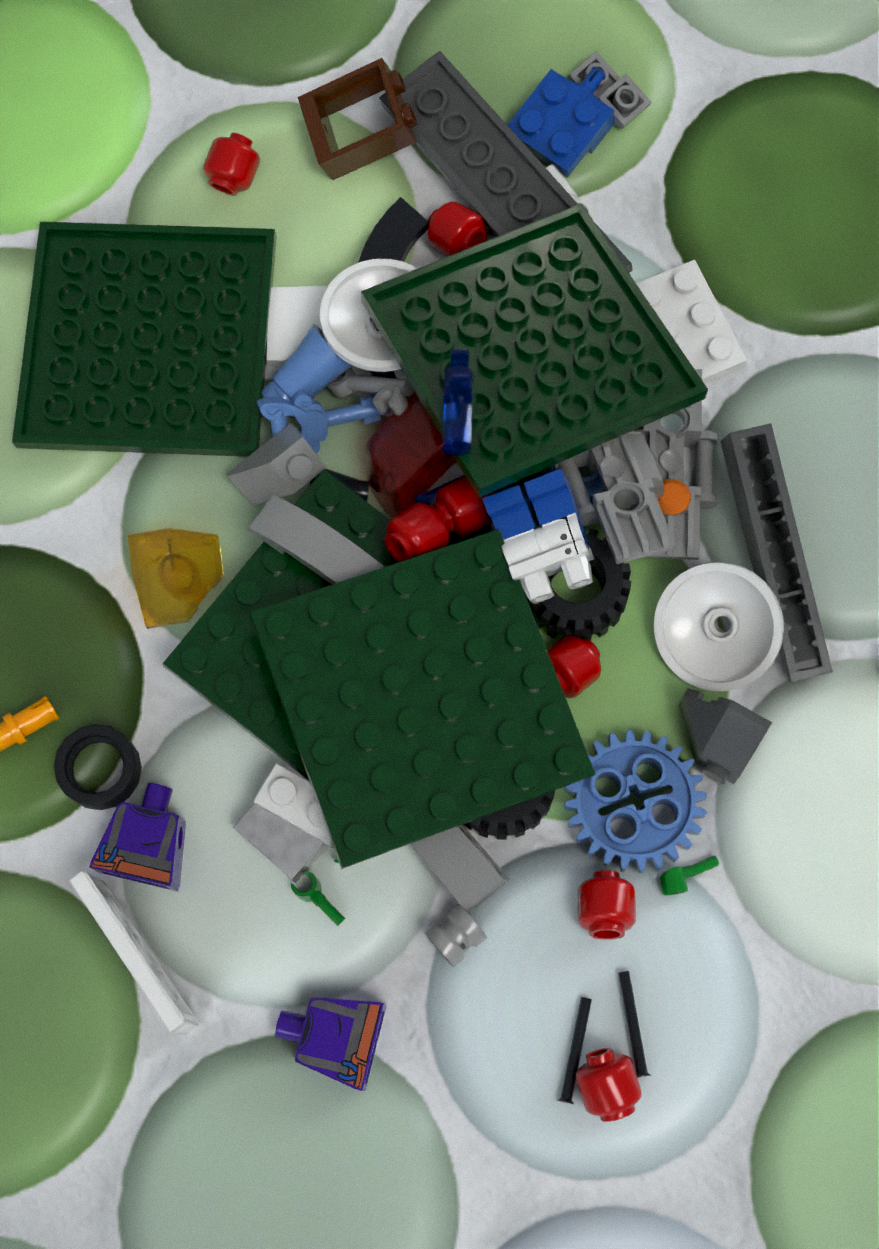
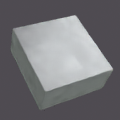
M290 765L286 768L287 770L305 779ZM256 804L233 827L295 883L304 875L303 871H308L328 848V845Z

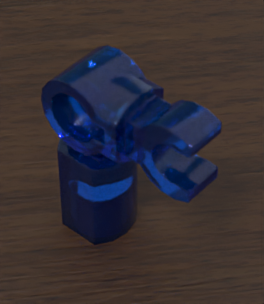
M451 349L450 368L446 369L444 374L443 453L459 456L471 452L473 371L468 369L469 350Z

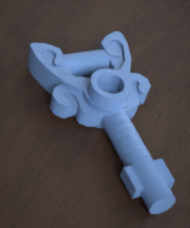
M299 391L293 395L292 401L283 398L257 400L260 412L270 420L273 437L288 425L286 416H294L299 423L297 430L316 454L320 450L319 441H324L328 435L329 426L363 419L365 424L380 421V415L391 413L390 406L384 414L378 411L373 403L375 395L359 398V404L327 411L323 410L318 401H312L310 395L305 391Z

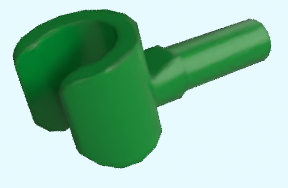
M712 856L691 866L673 867L663 872L660 877L663 895L688 892L686 878L696 876L719 866L717 857Z
M303 871L312 881V887L307 892H300L291 883L292 891L302 901H312L339 926L346 918L321 892L322 888L319 880L311 872Z

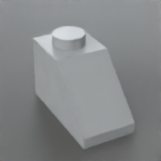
M290 423L229 471L227 476L250 504L255 506L268 502L273 495L282 498L295 494L327 467L295 426Z

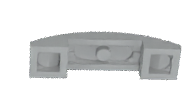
M275 495L270 498L248 528V531L281 554L288 553L332 585L384 568L382 564L342 534L306 511Z

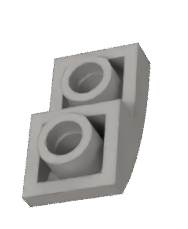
M596 51L572 71L567 79L581 84L592 67H597L598 71L602 70L606 78L600 83L593 94L597 99L614 109L615 125L623 129L650 106L652 102L627 74L620 78Z

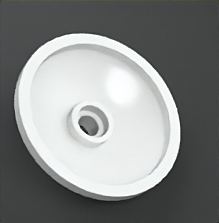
M371 259L346 268L330 282L320 304V324L326 342L341 359L355 367L369 371L387 372L401 369L361 302V291L418 268L393 259Z
M711 562L684 571L666 587L655 611L654 635L663 660L682 680L704 690L730 691L754 682L773 664L783 640V615L775 594L767 583L754 572L732 563ZM720 616H725L730 620L731 627L728 631L719 628L718 618Z

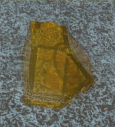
M172 528L127 535L132 576L146 628L150 629L189 622L199 609L197 606L211 588L214 589L224 577L219 536Z

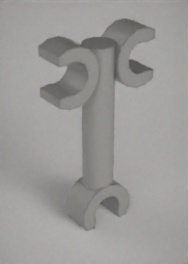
M351 367L341 374L342 379L332 381L327 385L336 398L346 397L354 391L377 393L373 398V403L378 411L384 414L390 406L395 415L399 416L408 406V400L405 396L409 397L414 392L402 369L394 371L396 378L356 375Z

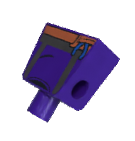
M148 783L141 806L120 802L98 845L89 868L101 874L178 892L181 879L186 821L179 815L167 812L173 789L155 783Z
M311 998L306 1016L281 1010L276 1025L275 1037L299 1043L295 1062L356 1090L366 1091L386 1005L371 1001Z

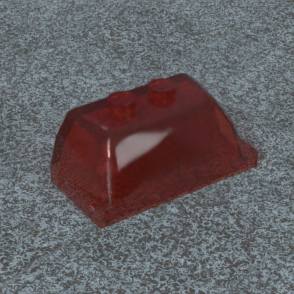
M415 391L407 398L408 406L400 416L393 413L392 416L386 418L365 444L364 468L367 480L369 481V488L384 512L391 518H394L415 504L457 462Z

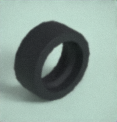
M97 724L81 727L67 736L57 750L54 762L56 782L64 794L81 806L95 810L117 807L120 802L127 800L138 786L142 770L139 752L124 734L111 726ZM106 743L115 747L122 756V775L117 783L106 791L98 793L87 791L80 787L75 780L73 772L75 759L90 744Z

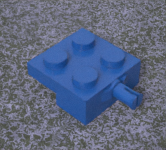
M594 66L581 84L569 81L553 69H550L509 122L508 127L537 158L548 165H555L560 173L568 178L586 153L592 154L615 124L614 109L597 99L593 94L600 83L606 78V75L602 70L598 71V68Z

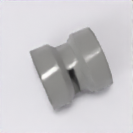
M459 904L448 912V919L443 926L435 924L425 933L427 938L453 967L464 959L463 950L471 946L477 947L487 938L482 929Z

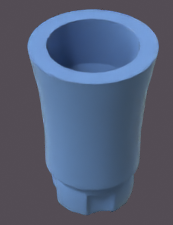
M312 324L299 346L272 376L273 380L262 390V395L264 398H283L292 401L293 395L299 391H305L313 400L327 385L353 365L341 359L329 347L322 329Z

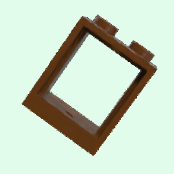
M383 58L297 97L318 164L332 180L417 143L412 127L417 125L416 117L408 102L404 104L401 93L406 92L405 84L397 69L391 71ZM385 90L396 124L339 149L328 116Z

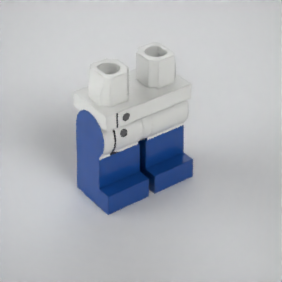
M562 469L524 482L527 493L517 485L482 499L495 530L500 529L505 543L501 547L509 565L512 579L520 580L524 592L533 604L555 596L548 576L563 571L570 589H577L593 582L589 561L594 560L588 544L569 478ZM530 500H531L532 503H533V506H534V509H535V512H536V515H537V518H538V521H539V524H540L541 527L538 526V523H537L536 517H535V515H534V512H533V509H532Z

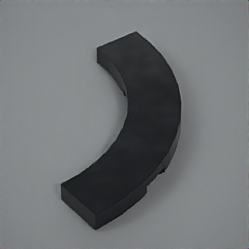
M400 197L385 212L374 227L365 243L358 263L371 259H393L404 262L412 247L428 230L429 222ZM369 371L371 376L396 378L394 371ZM414 391L411 396L405 397L410 401L416 395V392Z

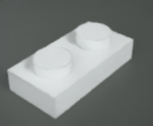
M276 763L253 802L332 847L329 833L310 782Z

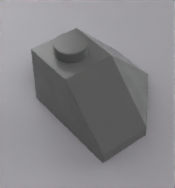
M687 688L679 703V708L695 762L703 766L702 772L712 780L725 784L726 781L734 784L741 776L772 722L731 699L719 697L717 701H702L704 697L702 692Z

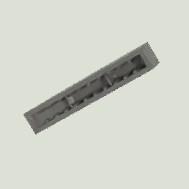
M769 423L731 432L720 442L754 573L771 588L781 607L784 633L779 653L789 682L832 673L833 670L772 424Z

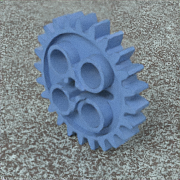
M629 729L627 730L624 742L621 743L614 733H610L608 737L609 747L607 748L597 740L594 741L592 747L595 756L593 757L589 754L588 756L596 775L565 787L567 793L576 797L566 801L564 809L576 811L577 815L568 820L567 825L568 827L581 826L582 831L578 834L575 841L580 843L589 839L592 844L587 855L591 857L601 850L605 853L603 858V866L605 867L613 858L619 859L620 872L626 870L630 861H635L638 872L643 873L647 860H651L653 866L659 870L663 867L662 855L665 854L673 862L677 861L679 855L675 846L678 845L685 850H689L692 843L685 834L699 835L702 830L692 820L704 818L707 814L706 810L695 806L696 803L707 798L706 792L694 790V787L703 780V776L689 775L688 771L693 766L694 759L681 763L678 757L683 747L678 746L669 752L665 749L667 744L666 736H663L655 745L651 743L650 731H645L641 741H635L634 734ZM642 764L654 766L659 772V780L655 783L643 782L637 775V767ZM601 778L612 779L618 785V794L613 797H603L595 788L596 781ZM666 786L672 789V792L669 794L653 796L644 800L640 810H637L634 804H630L604 816L598 813V810L601 808L625 803L630 792H633L636 798H640ZM656 805H667L674 812V822L669 825L659 824L652 816V808ZM619 818L628 820L633 826V836L628 839L617 838L611 831L610 823Z

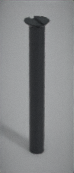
M629 971L619 972L637 1078L651 1076L647 1071Z
M581 997L562 1094L561 1098L557 1100L573 1105L572 1097L576 1082V1072L579 1067L592 999Z

